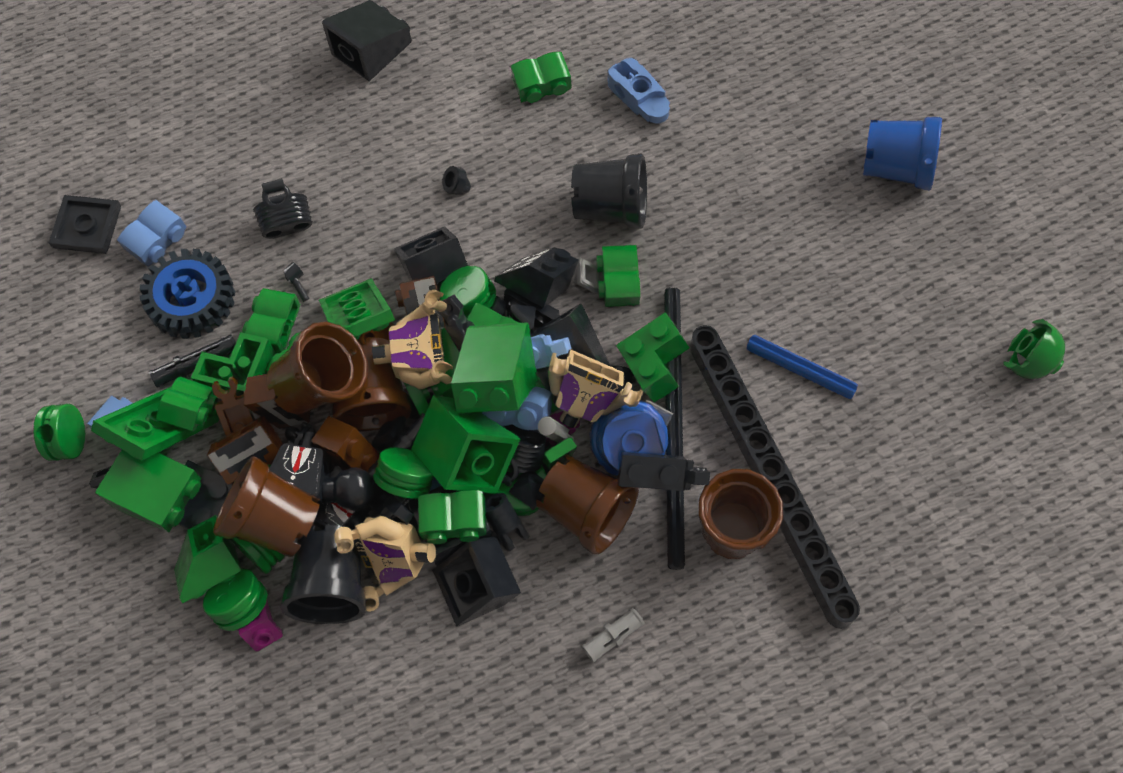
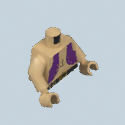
M430 290L425 296L424 303L397 322L396 325L389 328L390 344L372 346L374 364L392 363L395 377L418 389L440 383V381L445 384H449L452 381V377L445 374L447 370L453 369V366L444 361L441 326L438 314H434L435 310L443 312L447 308L445 302L438 301L444 295L442 292Z
M571 349L565 360L558 359L556 357L557 354L552 353L548 378L551 393L556 396L555 405L564 410L560 417V421L564 425L574 428L577 426L580 418L596 422L601 415H608L622 406L636 407L639 404L643 391L636 392L631 390L632 384L629 382L622 389L624 372Z
M384 516L376 518L367 517L363 523L356 525L354 530L351 531L348 527H340L334 534L339 553L350 552L355 542L372 583L379 584L376 588L373 586H365L363 588L366 593V599H368L366 601V611L377 609L381 595L385 593L387 596L415 579L423 564L432 563L436 557L435 545L433 543H421L413 525L395 522Z

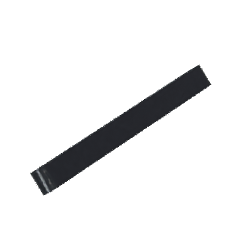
M699 326L692 335L691 354L750 470L765 476L777 488L779 494H786L791 499V503H783V520L780 529L827 621L835 628H847L860 614L859 603L718 332L711 326ZM704 340L709 342L711 345L702 346L698 342ZM719 365L724 370L714 371L710 366ZM732 390L737 395L734 397H729L725 395L723 391ZM745 415L749 418L750 422L742 423L738 421L736 416ZM758 441L764 448L755 449L749 442ZM772 467L777 472V475L769 476L763 471V468ZM795 520L800 521L805 526V531L795 530L791 522ZM805 549H815L819 553L820 559H810L806 555ZM826 576L832 579L834 588H825L821 584L820 577ZM842 605L846 607L849 611V618L838 616L835 606Z

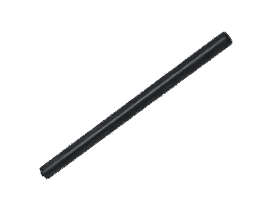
M669 287L665 289L664 313L668 314L681 333L680 290ZM680 354L665 364L679 386L666 395V410L673 413L667 426L668 446L666 455L683 456L682 360ZM667 490L668 568L672 570H681L685 566L684 490Z

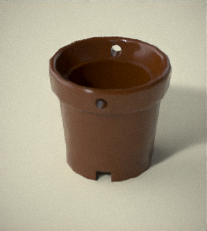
M327 321L312 323L296 336L291 348L271 364L267 372V387L269 391L271 389L274 390L278 397L274 401L279 407L290 413L304 414L327 403L345 401L355 396L363 389L368 377V362L363 347L354 335L345 328Z
M370 337L365 338L366 345H361L368 362V377L363 389L348 400L333 403L332 418L349 424L358 431L379 430L383 424L399 416H404L407 419L412 413L410 397L404 391L401 379L395 377L392 363L374 364L372 346L390 344V341L383 338ZM374 419L379 420L377 425L373 424Z
M566 455L564 457L568 462L564 465L558 461L546 475L539 489V492L544 494L545 498L543 503L536 500V505L538 509L551 516L578 537L581 545L591 554H600L616 540L625 527L636 505L639 489L619 486L617 483L618 477L614 478L579 461L573 456Z
M253 456L244 465L231 487L216 519L213 533L228 540L236 537L279 552L287 557H293L301 547L294 540L295 538L300 540L303 535H308L316 518L320 505L317 502L320 499L271 472L268 464Z
M730 469L715 475L709 481V485L704 486L699 498V520L702 525V535L711 547V550L726 559H741L756 549L764 548L777 534L783 520V502L777 488L765 476L749 469Z

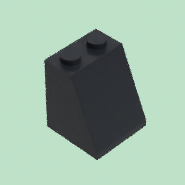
M372 0L339 12L322 21L331 55L369 82L412 42L410 27L407 22L401 18H396L390 14L386 7L383 5L379 6Z
M581 303L530 333L531 337L541 334L545 336L550 335L552 341L568 337L572 347L571 350L610 366ZM568 353L557 356V358L565 360L567 359ZM549 366L536 369L537 376L545 389L551 392L548 378ZM552 394V400L556 403V396Z

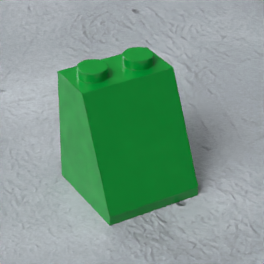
M529 323L469 326L451 381L456 412L519 410L538 381Z
M433 395L411 450L444 489L497 493L520 442V438L481 412L457 413L454 398Z
M121 450L95 491V494L112 508L169 533L173 526L176 527L181 522L184 516L183 509L189 499H193L197 495L202 478L195 470L160 453H156L141 461L130 456L126 451Z

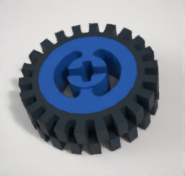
M187 248L181 249L180 257L177 256L175 251L169 252L171 260L167 262L161 256L157 259L161 266L158 268L152 264L148 268L152 275L144 274L142 279L146 285L140 284L139 289L142 293L140 295L142 307L153 324L165 334L168 332L171 337L177 338L179 333L182 339H189V333H193L195 338L201 337L200 330L205 329L207 334L212 332L211 325L213 323L219 327L223 323L221 316H229L228 306L233 307L234 300L232 296H235L233 281L224 264L222 265L216 256L213 258L211 253L205 251L202 255L200 249L194 248L192 255H190ZM196 280L206 283L204 291H201ZM174 295L181 307L170 304L171 296Z

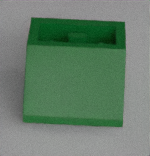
M216 515L187 530L174 569L179 599L182 603L201 597L211 587L230 581L241 571L232 540L216 536L213 533L217 519Z

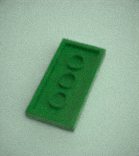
M372 278L319 299L327 321L342 326L352 333L357 340L361 337V334L370 330H383L389 326L390 322L395 320L390 307Z
M166 388L93 420L91 432L100 436L106 442L126 451L130 456L143 461L218 423L219 417L216 409L213 413H208L205 424L203 426L198 425L195 431L156 420L160 400L166 390L169 389Z

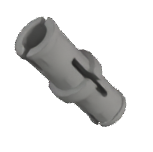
M631 608L630 611L614 623L604 625L602 632L581 647L594 663L613 647H620L626 637L641 626H644L645 623L640 614L634 608Z

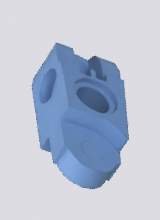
M626 58L608 70L609 88L636 115L640 114L647 122L650 121L655 124L665 122L668 119L670 102L665 97V90L637 60Z

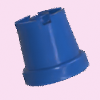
M926 117L923 121L871 120L863 175L911 183L918 189L930 191L934 181L938 158L942 118Z
M639 401L636 407L625 405L608 415H601L596 422H593L589 433L590 448L597 462L607 472L616 476L619 474L621 452L665 455L668 446V430L661 414L651 404Z

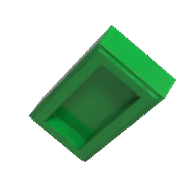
M568 437L545 452L542 466L547 473L558 461L561 463L567 461L564 456H573L577 448L573 439Z

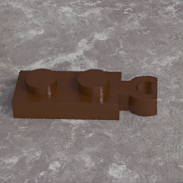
M233 376L229 377L228 380L229 390L221 389L218 381H215L212 386L215 396L222 399V401L215 404V409L226 436L255 420L252 411L244 406V395H236L238 383Z

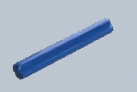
M752 335L747 343L746 349L848 399H851L857 390V383L757 335Z

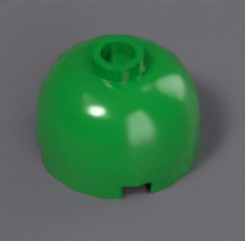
M1044 319L1033 321L1032 323L1036 326L1030 331L1026 328L1022 329L1012 340L1007 351H1014L1009 362L1004 361V365L1022 378L1032 380L1044 378L1049 374H1055L1063 366L1066 348L1064 338L1054 326ZM1017 353L1026 359L1022 365L1019 364Z

